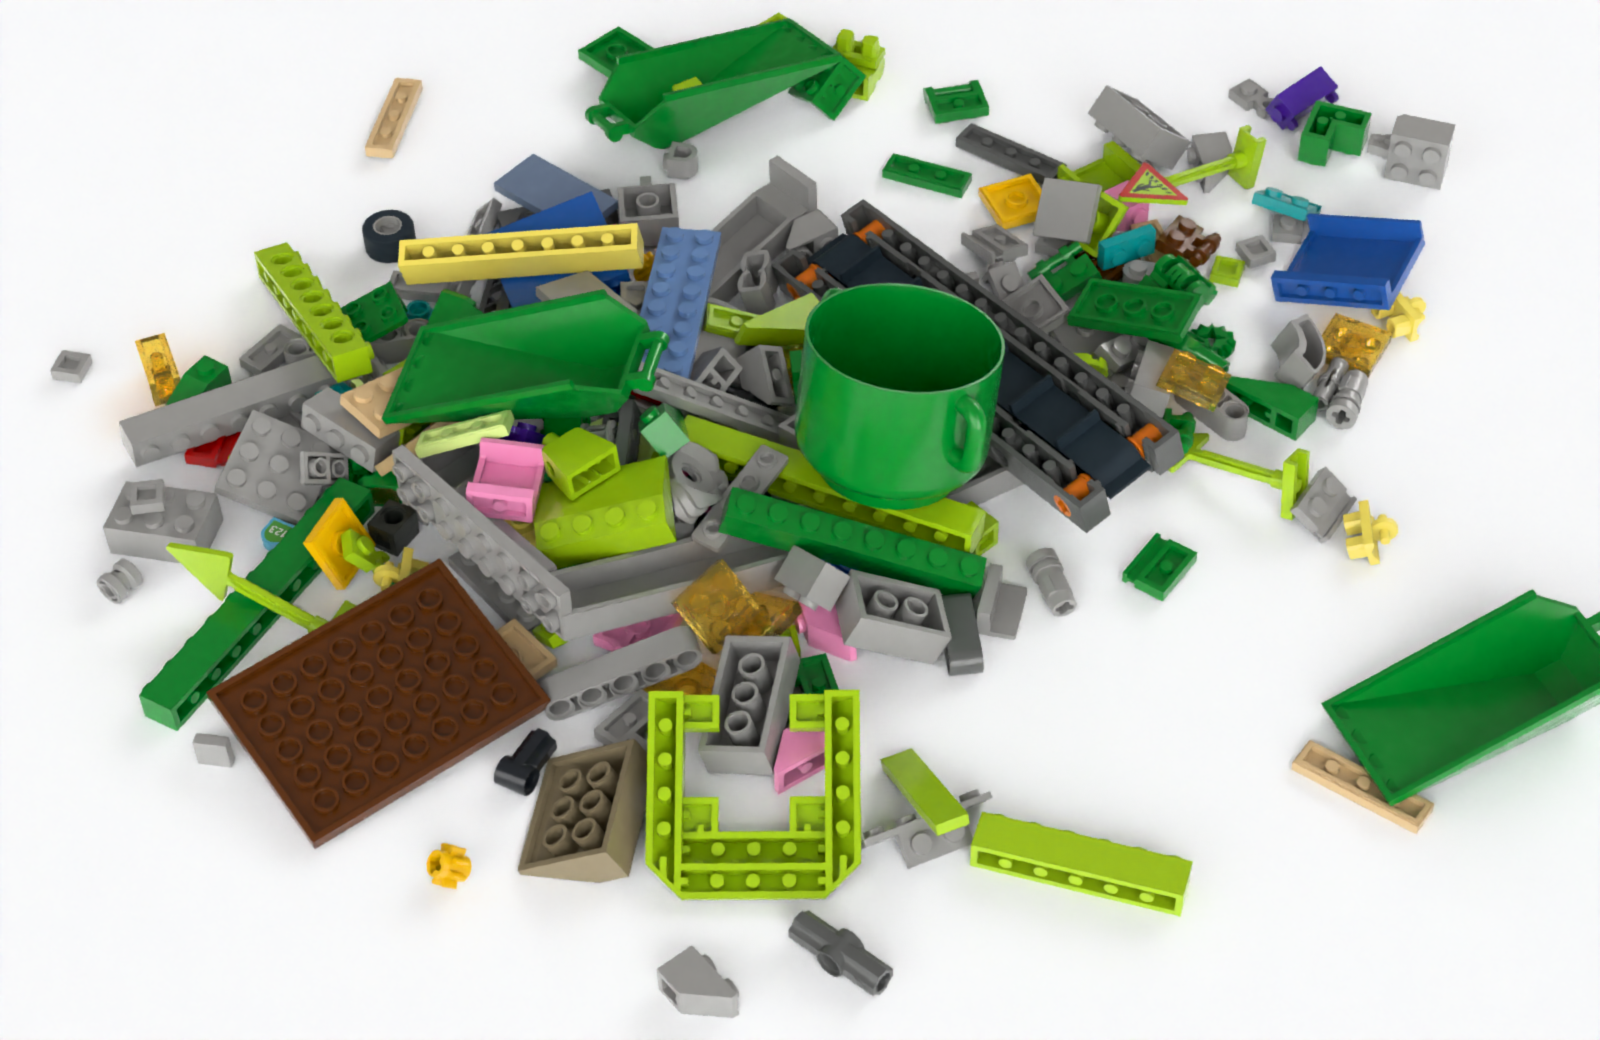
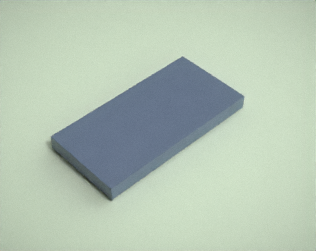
M534 153L494 182V190L535 214L591 191L604 219L619 208L617 199Z

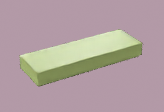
M505 410L424 431L421 433L416 444V454L420 459L478 444L483 437L497 439L509 436L515 419L511 410Z

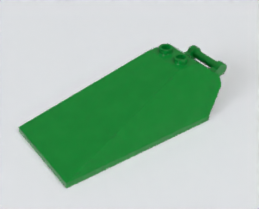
M791 18L617 56V64L598 97L600 105L589 107L585 112V119L590 124L597 125L605 132V136L611 142H618L622 139L623 135L630 134L633 138L654 148L667 149L671 147L672 142H683L841 62L842 54ZM697 77L702 85L672 91L673 85ZM606 117H610L616 123H611Z
M605 289L420 326L381 419L385 424L458 422L505 410H511L515 420L580 418L615 413L628 400L631 390L652 391L656 382L654 375L661 354L667 349L670 338L663 331L650 332L647 320L608 295ZM649 349L643 369L638 372L645 350Z
M1531 589L1321 703L1322 708L1391 807L1560 726L1599 705L1600 636L1597 631L1600 630V612L1586 619L1576 606L1536 595V592Z

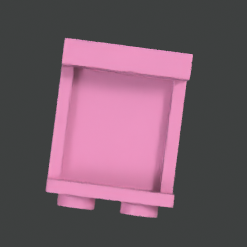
M481 438L480 456L473 482H468L466 500L487 518L533 523L546 471L541 452L545 445Z

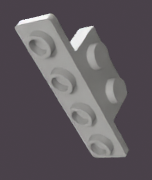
M761 445L722 494L723 499L712 506L708 514L691 534L692 540L714 552H720L731 538V535L720 533L718 529L724 503L732 487L764 495L788 464V456L766 445Z
M978 789L958 796L960 804L965 810L993 798L990 791L980 795ZM915 813L895 820L897 827L884 831L883 826H879L864 832L863 836L865 839L861 841V850L895 837L907 869L971 845L973 836L968 825L937 836L922 817L917 819Z

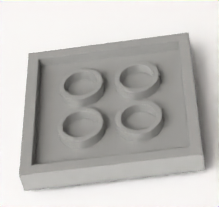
M252 410L215 485L214 492L296 525L304 516L306 510L316 503L323 489L322 485L301 484L300 452L339 453V451L307 431Z

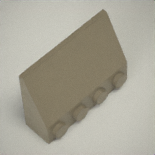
M635 738L548 760L517 870L521 875L594 883L629 877L646 808L647 752Z

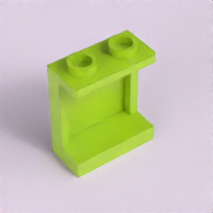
M1112 140L1104 144L1103 158L1074 171H1071L1064 164L1058 166L1057 179L1081 182L1083 179L1088 183L1099 184L1102 186L1101 190L1106 191L1127 180L1130 181L1141 164Z

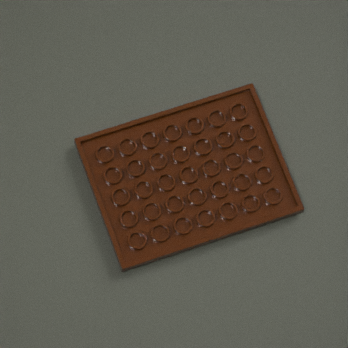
M440 558L206 692L208 700L314 849L543 712L551 702V699Z

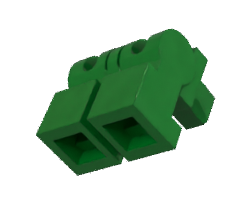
M1173 254L1162 256L1156 262L1151 274L1145 275L1138 284L1202 294L1204 300L1202 306L1210 305L1218 293L1216 286L1183 256L1178 255L1175 257Z

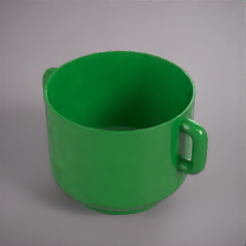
M877 283L855 286L844 290L839 287L828 289L822 296L821 301L809 313L805 324L795 414V436L801 453L833 490L854 502L881 509L906 510L928 506L940 501L950 492L971 480L980 471L987 458L1005 355V341L1000 329L978 307L957 296L933 288L900 283Z

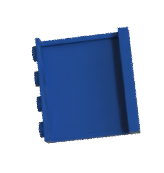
M591 191L486 234L603 226L607 224ZM627 269L590 272L618 295H620V282H631ZM577 273L500 278L513 308L542 302L536 297L537 286Z
M1308 213L1307 219L1310 231L1287 271L1275 270L1271 276L1275 300L1280 302L1390 310L1425 246L1421 220Z

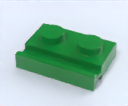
M1156 533L1123 571L1122 581L1125 583L1129 581L1135 584V588L1163 602L1195 564L1198 552L1171 539L1166 541L1161 538V534Z

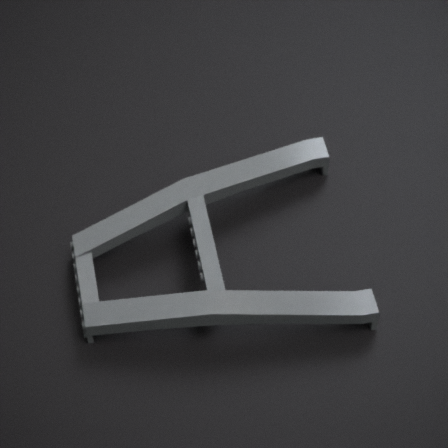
M778 155L769 160L770 183L753 192L711 230L721 232V245L709 293L711 298L728 303L739 293L737 283L740 275L743 273L741 260L745 253L767 249L771 261H773L786 249L794 219L817 209V182ZM630 395L629 399L639 398V397H636V396H634V395ZM542 419L514 420L513 426L516 427L518 422L537 426V433L544 429V421ZM480 443L420 459L403 444L392 450L394 461L392 469L397 478V494L400 500L405 505H411L425 523L430 522L436 527L444 540L453 542L466 559L471 558L486 577L491 576L496 580L505 594L513 595L528 614L533 613L539 618L548 632L556 633L564 641L784 586L774 580L789 552L731 536L718 553L694 542L691 536L677 540L674 543L557 570V566L506 521L503 519L487 518L466 500L468 482H473L480 456ZM987 455L980 471L963 486L950 492L945 498L963 504L972 501L979 505L1024 483ZM771 494L772 498L815 509Z

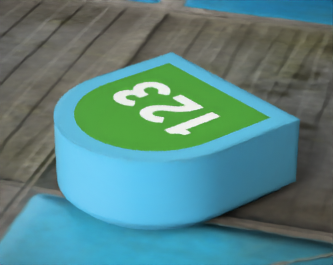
M273 517L261 531V538L265 549L268 551L274 549L284 538L286 532L293 528L294 525Z

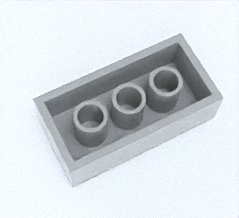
M725 636L711 694L720 695V732H702L698 752L708 773L774 775L779 745L790 709V694H793L800 664V658L791 637Z

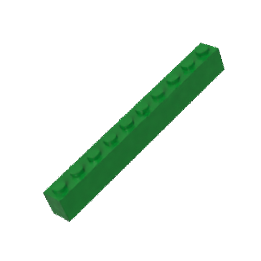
M339 477L331 487L324 491L322 497L306 510L299 522L286 532L284 538L275 548L266 554L263 561L247 574L245 579L293 604L322 572L320 566L304 546V540L335 498H344L361 524L364 525L375 513L371 490ZM236 590L230 593L216 612L206 619L204 625L192 637L186 640L180 651L165 663L163 669L156 677L143 687L139 698L145 716L178 731L208 698L206 692L222 683L277 622L281 615Z

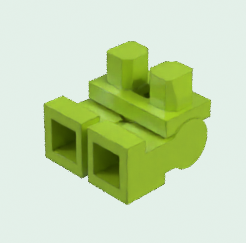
M842 29L837 35L836 43L832 48L841 53L842 56L866 75L851 98L868 101L876 88L877 81L883 75L886 48L880 47L877 36L867 35L859 42L854 40V32L852 30Z

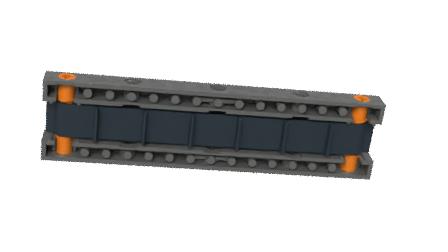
M864 199L841 214L847 235L842 233L808 259L803 251L799 252L794 248L772 264L780 290L793 300L812 292L820 302L824 293L830 288L839 287L844 290L867 284L900 283L924 286L952 294L985 312L998 326L1005 341V355L988 456L1085 533H1088L1111 515L1107 497L1112 499L1147 471L1151 473L1155 471L1161 476L1185 457L1180 433L1176 428Z

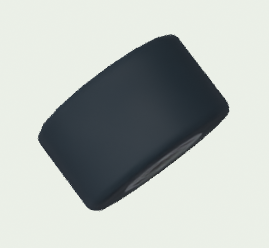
M390 209L376 212L369 216L362 226L366 253L371 259L381 263H397L399 241L416 239L412 218L399 210Z

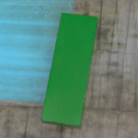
M893 153L882 170V178L962 198L972 182V173Z

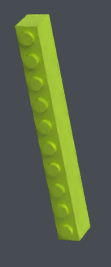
M687 415L684 419L690 441L716 454L719 459V469L725 472L730 481L737 477L761 445H766L788 456L789 460L786 467L767 490L772 495L836 516L971 554L983 536L985 510L945 497L936 503L915 509L890 510L866 506L854 502L833 490L808 463L800 450L695 416Z

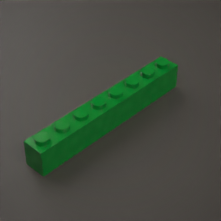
M732 487L724 503L718 532L788 552L795 545L827 563L939 589L942 595L970 592L972 600L982 587L987 558L736 487Z

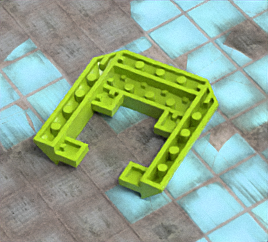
M860 689L824 690V694H790V732H825V796H790V831H719V797H685L686 733L720 732V695H684V691H648L645 864L680 900H824L861 865Z

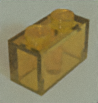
M161 333L135 341L140 363L155 406L166 404L180 381L166 335Z

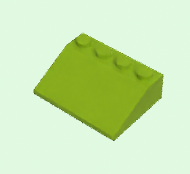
M666 455L621 465L619 472L573 501L568 499L553 481L543 483L534 521L536 548L559 569L677 542Z

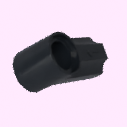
M540 728L535 731L531 730L512 756L505 755L499 761L494 772V782L523 796H529L539 781L541 769L557 749L556 740L545 730Z

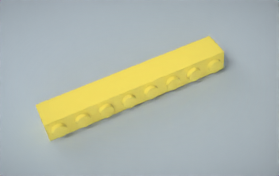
M638 223L400 240L398 268L407 285L581 273L587 270L589 272L638 269L643 268L644 241Z

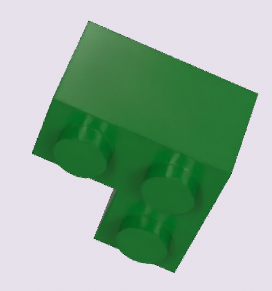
M1316 100L1301 134L1298 161L1325 167L1332 150L1361 156L1368 139L1372 113Z

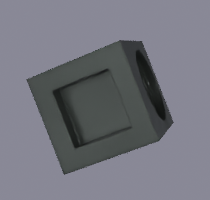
M391 499L367 523L368 532L376 544L375 547L396 557L400 555L404 547H407L420 532L416 510Z

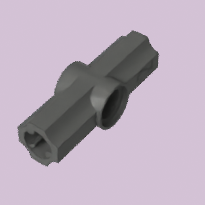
M809 910L806 912L801 911L794 918L791 927L788 929L789 938L815 955L820 966L828 974L837 978L843 975L872 996L880 995L887 988L889 981L893 977V968L868 952L855 933L846 928L838 931Z

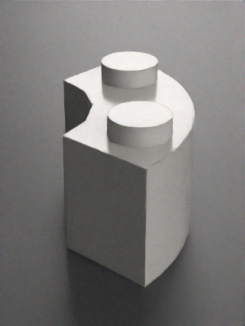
M1308 314L1290 321L1270 345L1279 360V369L1274 374L1276 379L1280 383L1292 384L1302 390L1321 370L1326 360V347L1323 337Z

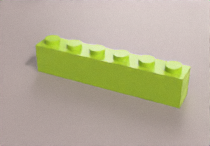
M983 811L971 843L970 866L1180 917L1190 884L1193 861L1182 859L1176 855L1160 854L1148 851L1142 847L1122 845L1104 838L1097 839L1080 835L1070 830H1059L1042 826L1036 822H1025L1008 818L1002 814H992Z

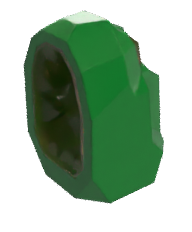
M375 471V473L365 474L357 481L358 485L371 490L374 506L383 507L389 499L400 504L403 503L398 497V482L392 471L382 477L378 471Z

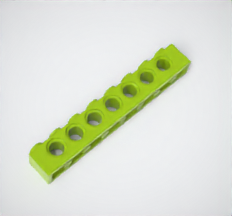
M287 242L255 251L254 256L259 278L336 382L340 383L373 372L371 360L374 359V352L369 341L365 342L359 328L354 329L350 317L342 313L337 301L333 302L329 290L322 288L319 277L312 275L309 264L303 263L300 253L294 251Z

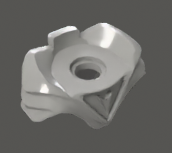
M689 441L667 458L675 515L688 524H694L698 517L708 510L709 506L723 499L722 494L729 487L728 476L719 469L717 455L705 447ZM682 470L691 476L690 479L683 474Z

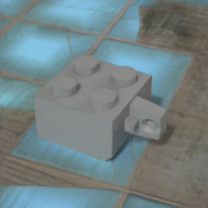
M1402 114L1397 116L1391 134L1372 133L1370 135L1367 153L1387 160L1384 172L1385 179L1440 190L1448 166L1456 124Z
M651 176L640 177V186L617 187L620 224L638 223L644 246L658 245L662 227H679L675 183L652 185Z

